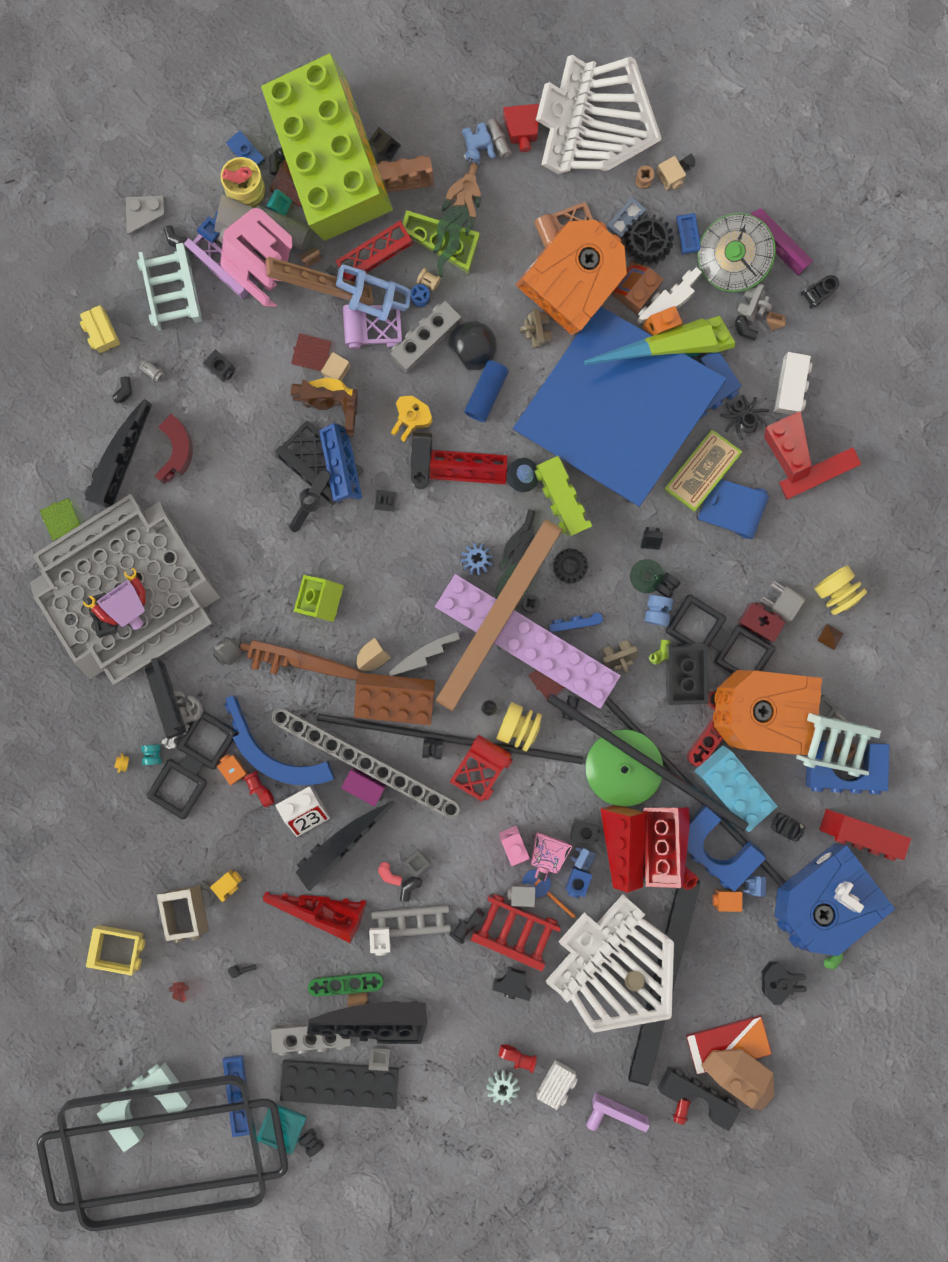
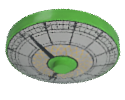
M744 213L729 214L716 220L705 231L700 241L701 249L698 251V262L704 277L716 288L733 293L747 291L760 284L771 271L776 255L775 241L766 224L755 216Z

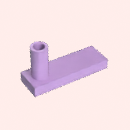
M595 1092L592 1098L594 1110L586 1124L590 1130L597 1131L604 1114H607L647 1132L649 1128L648 1116Z

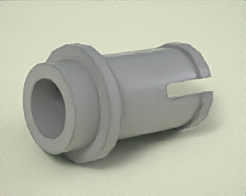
M148 360L142 362L145 366L140 365L139 369L150 376L153 382L159 383L164 379L165 374L161 368H156Z

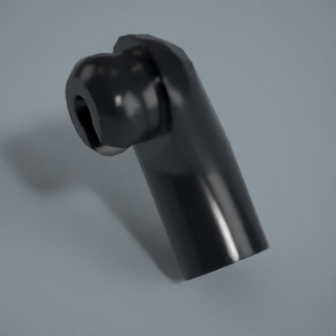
M282 147L275 150L269 157V173L271 175L279 174V164L286 159Z
M168 225L163 228L170 246L176 248V244L187 241L186 237L175 235L173 226Z

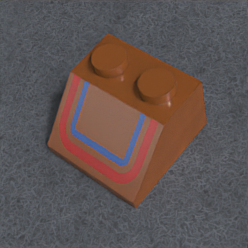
M631 262L626 268L627 274L611 295L638 315L659 289L664 279L649 267Z

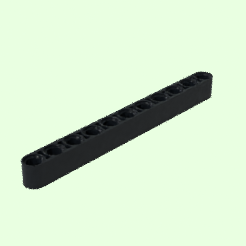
M699 879L693 889L686 891L684 888H676L664 933L674 942L672 994L700 888ZM658 958L657 964L662 968V960ZM654 972L653 979L661 985L662 978ZM650 988L649 993L661 1003V996L653 988ZM646 1003V1010H656L650 1003ZM666 1020L641 1024L628 1081L645 1086L649 1085Z

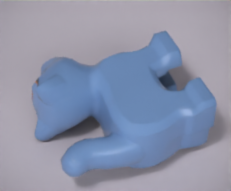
M485 122L477 125L478 130L476 134L472 133L470 127L462 130L467 147L464 158L471 163H477V165L480 164L479 150L487 149L488 156L492 159L496 156L493 152L494 146Z

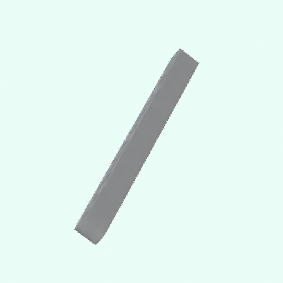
M277 709L274 711L272 721L280 728L447 818H454L459 814L460 805L456 800L287 709ZM280 712L286 714V721L284 723L279 722L277 719ZM297 721L303 723V730L301 732L296 731L294 728V724ZM314 730L320 733L318 741H314L311 738V733ZM331 739L337 742L335 750H331L328 747V741ZM350 748L354 751L353 759L345 757L346 749ZM363 758L371 760L370 768L362 766L361 761ZM380 767L388 769L387 777H381L378 774ZM398 776L404 777L405 785H396L395 778ZM415 785L420 786L423 790L422 794L414 795L412 787ZM431 795H437L440 802L436 805L429 802ZM454 804L457 810L455 813L450 814L446 811V806Z

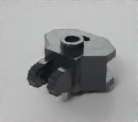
M769 961L761 971L762 992L774 1005H782L789 995H793V992L807 991V987L803 985H793V980H806V974L785 971L777 961Z

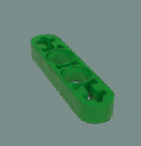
M375 971L315 977L310 981L308 991L315 997L371 992L379 990L383 985L384 979L381 973ZM363 977H367L366 981H371L373 977H376V980H380V982L377 983V986H374L373 983H367V987H364L365 981ZM358 978L361 981V986L353 988L350 985L351 979ZM333 980L341 982L342 987L339 990H334L331 987ZM325 981H328V991H325L326 987H321L319 989V992H317L315 988H312L315 982H318V985L322 986L325 985Z

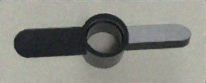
M322 470L311 488L304 489L300 493L301 507L289 526L292 532L299 531L308 514L319 508V497L331 478L328 470ZM308 496L316 498L312 504H305L303 500Z

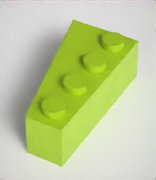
M406 210L402 224L411 239L469 274L480 240V233Z
M559 456L536 465L535 475L538 481L542 480L544 488H542L546 499L550 498L552 502L550 508L553 515L558 516L560 520L558 526L563 529L561 533H565L566 536H572L592 527L590 520L585 521L583 517L585 516V510L580 502L576 501L577 493L572 484L569 485L568 483L569 477Z

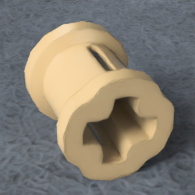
M423 268L417 278L418 284H424L432 292L437 289L441 281L440 276L436 277L431 274L427 268Z

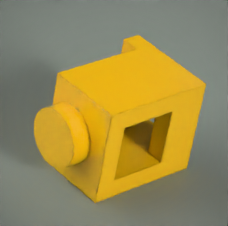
M230 870L210 888L223 902L229 897L227 893L229 895L233 894L239 888L237 884L243 879L238 872Z

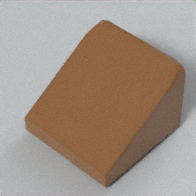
M316 247L299 256L306 268L322 259Z
M367 992L348 994V1007L369 1004Z

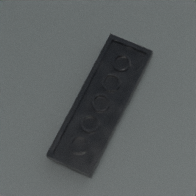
M283 1060L280 1101L396 1109L399 1068L389 1067L388 1071L369 1070L368 1065Z

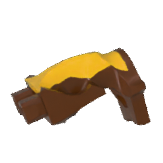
M322 378L311 382L302 380V384L291 385L293 401L302 402L305 408L312 406L319 410H328L338 405L342 406L345 416L346 434L349 437H354L358 402L357 389H350L342 381L332 378Z

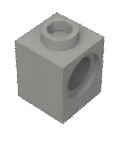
M512 883V888H508V900H511V906L535 907L536 884Z

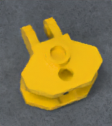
M414 396L399 397L396 402L399 412L398 421L393 427L391 434L396 435L402 425L406 426L407 429L401 436V440L405 442L412 431L415 432L416 429L429 428L433 422L429 407Z

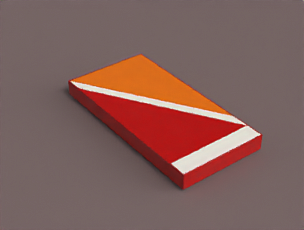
M761 1015L686 1035L696 1074L706 1072L701 1065L713 1050L742 1049L755 1059L772 1055Z

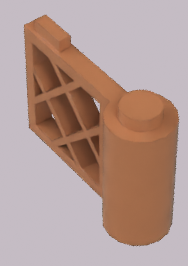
M586 202L554 214L543 215L534 221L544 247L564 226L559 223L557 218L564 216L570 219L569 221H583L574 216L575 211L583 208L586 215L584 220H593Z

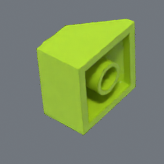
M303 575L293 612L334 622L344 585L326 579Z

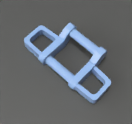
M341 265L338 270L336 286L353 294L349 303V309L354 311L357 309L379 317V320L386 321L391 308L406 311L409 307L410 289L393 281H385L366 274L364 270L347 265ZM343 272L356 276L355 286L342 281ZM364 281L386 289L381 310L359 302ZM395 290L405 295L404 304L393 301Z

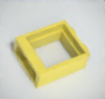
M103 925L94 927L86 967L132 976L141 966L142 959L139 956L140 951H143L145 946L144 933ZM105 934L135 939L130 965L100 960Z

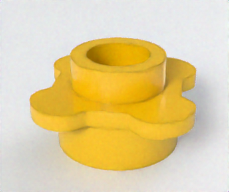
M121 753L120 757H116L114 768H118V773L120 771L126 772L129 757L124 756L123 753Z

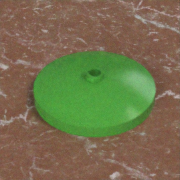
M629 729L611 731V733L663 766L658 748L647 736ZM601 737L592 745L587 755L586 776L589 785L598 797L609 804L621 807L640 804L649 799L661 783L662 777ZM623 766L628 767L626 773H623L621 770Z

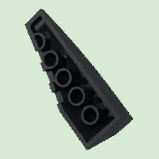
M144 399L134 409L114 435L98 467L92 473L93 480L85 491V500L104 508H108L115 503L152 407L148 400Z
M390 801L370 810L341 828L322 845L318 843L310 851L313 855L308 860L304 857L297 864L299 869L296 871V874L306 889L310 892L395 803Z
M392 1001L339 1009L309 1019L307 1034L329 1037L339 1034L343 1039H349L351 1036L359 1037L360 1041L365 1042L369 1038L376 1039L377 1043L421 1044L427 1026L426 1002Z

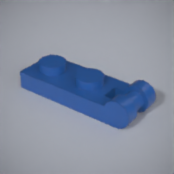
M594 613L590 618L585 619L582 616L571 617V621L564 622L563 619L553 620L552 624L548 626L549 632L554 633L598 625L602 622L603 616L600 613Z

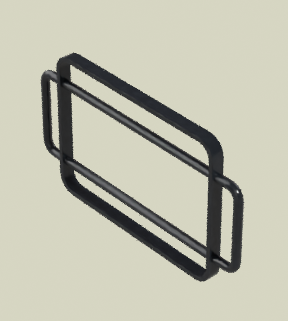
M236 1075L72 1099L62 1106L58 1114L59 1130L45 1132L37 1140V1151L50 1206L59 1212L76 1210L80 1225L88 1231H103L252 1208L260 1204L264 1198L266 1190L265 1181L281 1178L288 1170V1159L277 1104L273 1100L266 1098L250 1100L246 1082ZM227 1084L237 1086L243 1096V1102L67 1128L65 1111L71 1108ZM268 1107L271 1111L281 1164L279 1170L263 1172L252 1108ZM245 1110L257 1174L82 1200L70 1136ZM61 1138L74 1202L59 1203L56 1199L45 1148V1141ZM259 1182L260 1193L251 1198L102 1221L89 1219L84 1210L91 1207Z

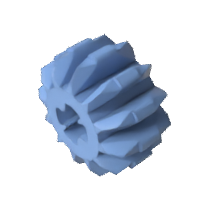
M473 543V550L470 546H466L469 553H461L462 556L467 557L466 559H461V563H468L464 566V570L471 567V575L474 573V569H477V575H481V568L485 573L488 572L485 565L492 566V563L486 560L493 559V555H486L490 552V549L487 548L483 551L484 544L482 543L479 549H477L476 543ZM478 554L480 555V559H482V561H478L477 564L473 563L474 559L471 560L472 556L476 557Z

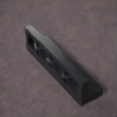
M158 658L151 659L153 666L145 669L166 738L172 739L187 731L166 665Z

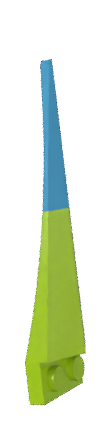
M720 316L706 320L701 318L584 361V365L664 354L717 353L735 348V341Z

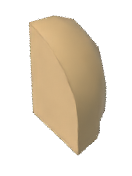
M373 638L360 650L357 656V666L362 671L375 670L389 661L391 657L387 651L382 649L380 642Z

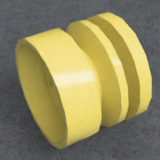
M237 157L229 160L223 166L221 182L226 196L252 208L257 207L265 196V185L257 164L251 159ZM241 167H249L252 170V176L241 184L222 178L224 169L234 172Z
M848 565L840 568L814 587V590L821 599L831 596L826 606L830 607L836 604L830 610L833 615L850 609L867 593L865 588L856 591L861 586L860 581L852 585L850 584L855 574Z
M511 702L496 739L508 744L512 737H515V747L518 748L522 740L524 741L522 750L527 752L537 737L542 715L537 713L534 720H531L532 710H529L524 717L522 716L523 707Z

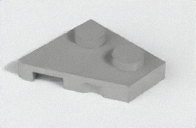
M164 196L126 197V224L129 236L135 234L134 232L138 229L146 228L154 221H159L166 217Z

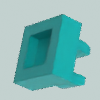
M274 190L267 207L284 216L292 200L280 190Z

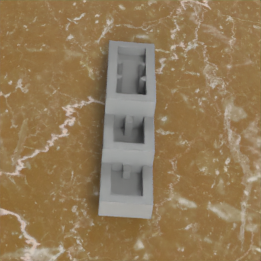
M458 632L439 638L418 649L389 672L390 676L427 666V657L444 653L442 645L460 640Z

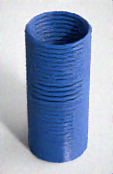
M487 361L464 410L467 416L480 422H486L508 376V368L498 362Z

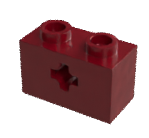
M755 602V604L750 603L747 605L737 624L745 627L769 643H773L786 622L781 620L782 616L775 612L769 613L765 611L763 605ZM764 617V620H763V621H764L766 624L760 625L761 621L758 620V619Z

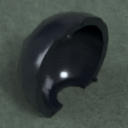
M478 321L465 322L457 326L451 333L448 342L449 347L456 353L467 370H480L484 368L488 360L494 359L497 349L496 337L492 330L486 324Z

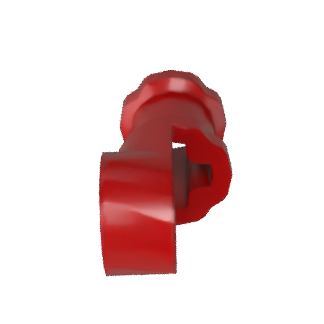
M258 771L243 777L242 780L246 781L250 790L249 794L257 793L265 808L275 804L270 790L265 785H262L257 775Z
M500 1045L498 1056L515 1062L514 1069L522 1068L529 1070L530 1073L534 1072L536 1055L528 1056L521 1054V1051H517L513 1046Z

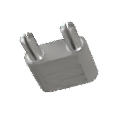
M773 581L771 587L780 592L774 603L766 597H762L760 602L769 607V611L779 614L784 621L790 623L806 598L788 586L784 587L778 582Z

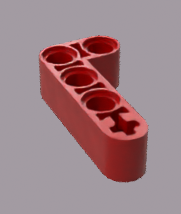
M709 691L708 704L706 705L715 711L716 704L714 705L710 702V697L717 691ZM713 718L687 753V761L691 765L700 766L704 763L723 739L714 727ZM707 736L712 739V744L709 747H706L703 743L704 738ZM698 747L706 750V753L702 752L701 749H698ZM693 754H699L700 761L695 760Z

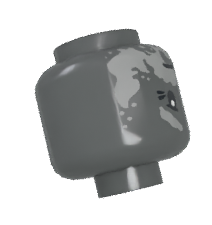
M223 638L213 648L214 658L221 665L233 664L242 655L241 643L236 638Z

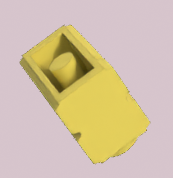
M99 305L81 313L82 321H80V325L84 332H88L90 338L87 340L92 349L102 353L120 345L110 319L102 306Z

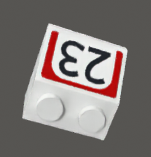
M313 785L275 805L283 821L296 837L330 819Z

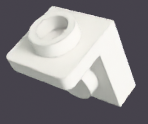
M846 881L840 883L835 889L836 894L833 898L851 911L860 913L864 906L859 903L860 899L849 893L853 884Z
M389 927L370 928V953H375L377 956L386 955L391 950Z

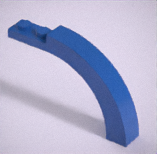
M236 695L225 698L227 701L225 703L226 710L229 714H232L234 719L232 725L236 732L239 731V735L234 736L233 739L242 755L257 770L270 778L293 785H315L335 779L329 761L311 766H294L280 762L268 755L255 741Z

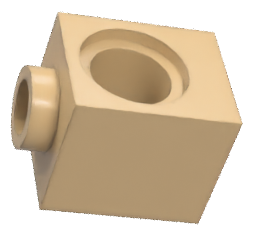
M676 156L659 164L656 170L667 191L672 188L676 190L684 184L686 174Z
M332 352L321 373L324 378L342 381L351 365L349 361Z

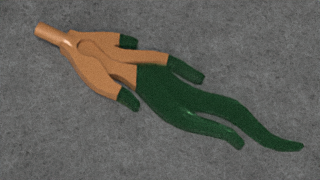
M475 163L470 165L468 174L466 173L463 178L449 188L441 208L442 212L446 211L455 198L457 199L454 205L441 217L437 227V245L433 249L434 254L442 249L444 235L447 232L449 233L448 245L440 255L437 263L440 277H443L444 264L459 249V235L462 226L468 220L465 236H468L474 226L476 211L473 200L477 208L481 204V193L475 176L478 165Z

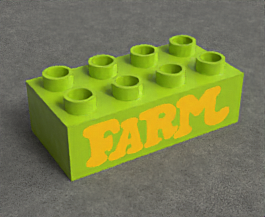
M331 53L261 86L308 225L324 241L393 211L346 75Z

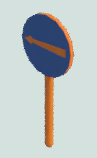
M537 869L529 870L524 875L522 883L536 884V898L547 894L572 918H575V914L549 892L551 886L549 875H547L546 881L535 878Z

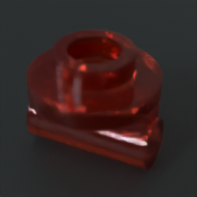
M184 982L173 983V986L169 987V992H174L172 998L181 1003L185 1002L184 991L189 990V986L185 985Z

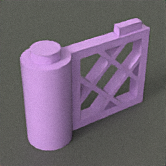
M349 304L343 306L345 345L349 346V349L355 350L360 349L362 345L387 344V347H393L398 342L401 344L400 310L390 309L396 310V318L392 322L386 319L385 322L389 325L382 332L375 326L379 317L372 323L366 318L365 312L357 309L355 311L349 309ZM371 305V307L381 310L382 305ZM372 327L380 334L376 339H368L367 332ZM390 327L397 332V338L390 339L385 335Z

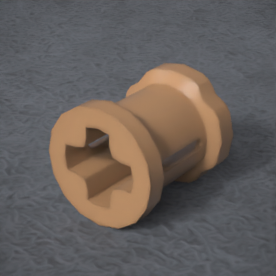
M642 166L637 172L635 180L637 187L640 189H647L652 183L654 170L650 166Z

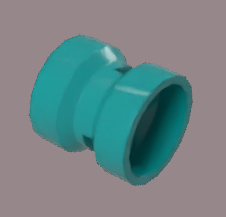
M161 744L141 746V752L144 754L142 765L162 764V758L159 756Z

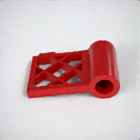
M478 734L450 779V783L481 802L484 799L488 800L494 791L491 787L504 768L508 769L513 759L510 757L512 754ZM472 757L477 760L478 767L468 768V758ZM490 768L496 773L493 777L485 778L483 769ZM480 770L482 779L472 781L470 772ZM467 773L469 782L461 783L456 778L459 774ZM483 783L485 790L482 795L474 791V784Z

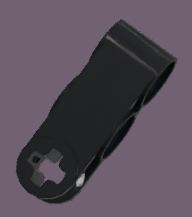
M413 433L411 481L417 489H424L429 483L432 434ZM421 475L425 480H421V483H418L416 479Z

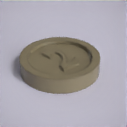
M631 971L625 977V984L628 989L639 991L645 985V978L642 973Z

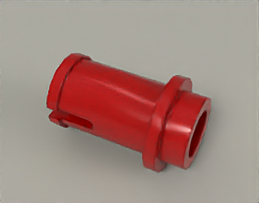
M683 1098L678 1102L676 1112L673 1114L674 1122L685 1125V1121H688L687 1113L691 1103L689 1099Z

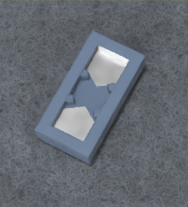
M631 197L607 224V229L622 239L624 232L628 231L626 226L628 224L633 225L631 220L635 219L637 221L638 216H642L646 209Z

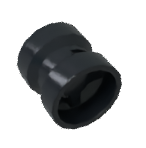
M665 572L662 576V581L657 583L654 589L664 597L671 598L674 589L678 588L681 582Z
M424 739L422 758L434 757L441 760L443 741L431 742L430 739Z
M313 1128L305 1132L297 1141L300 1146L306 1148L308 1157L314 1156L325 1145L321 1139H317V1133Z

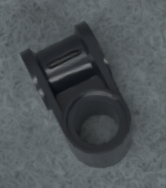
M828 275L807 287L800 294L810 304L809 308L813 309L838 289L839 279L834 275ZM825 283H831L833 289H827Z

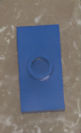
M238 131L226 142V145L237 157L251 159L258 167L265 162L264 157L241 131Z
M696 214L676 216L682 255L697 253L701 247Z

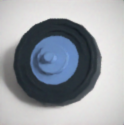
M518 458L511 462L506 472L509 485L518 492H529L534 489L539 483L534 472L537 470L535 467L536 463L528 458Z

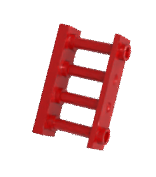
M489 894L488 901L492 902V905L482 928L478 931L473 930L471 941L539 971H543L545 961L542 960V953L552 930L560 931L561 928L557 924L558 921L551 917L545 919L520 907L511 906L510 903L504 901V897L498 894L493 896ZM501 906L510 910L499 937L494 939L489 937L488 932L498 908ZM519 914L528 919L517 945L512 947L507 944L506 939L516 915ZM537 922L544 925L545 929L535 952L528 954L524 952V946L534 923Z

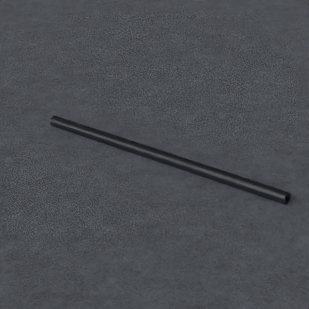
M554 694L549 696L548 703L742 831L746 830L749 825L748 822Z

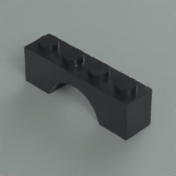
M668 1066L658 1085L659 1092L676 1102L687 1096L703 1098L708 1103V1116L711 1121L730 1131L740 1112L736 1105L737 1102L729 1096H726V1098L719 1095L720 1092L711 1086L709 1088L704 1087L703 1083L695 1077L691 1079L686 1077L685 1072L677 1067L672 1069Z

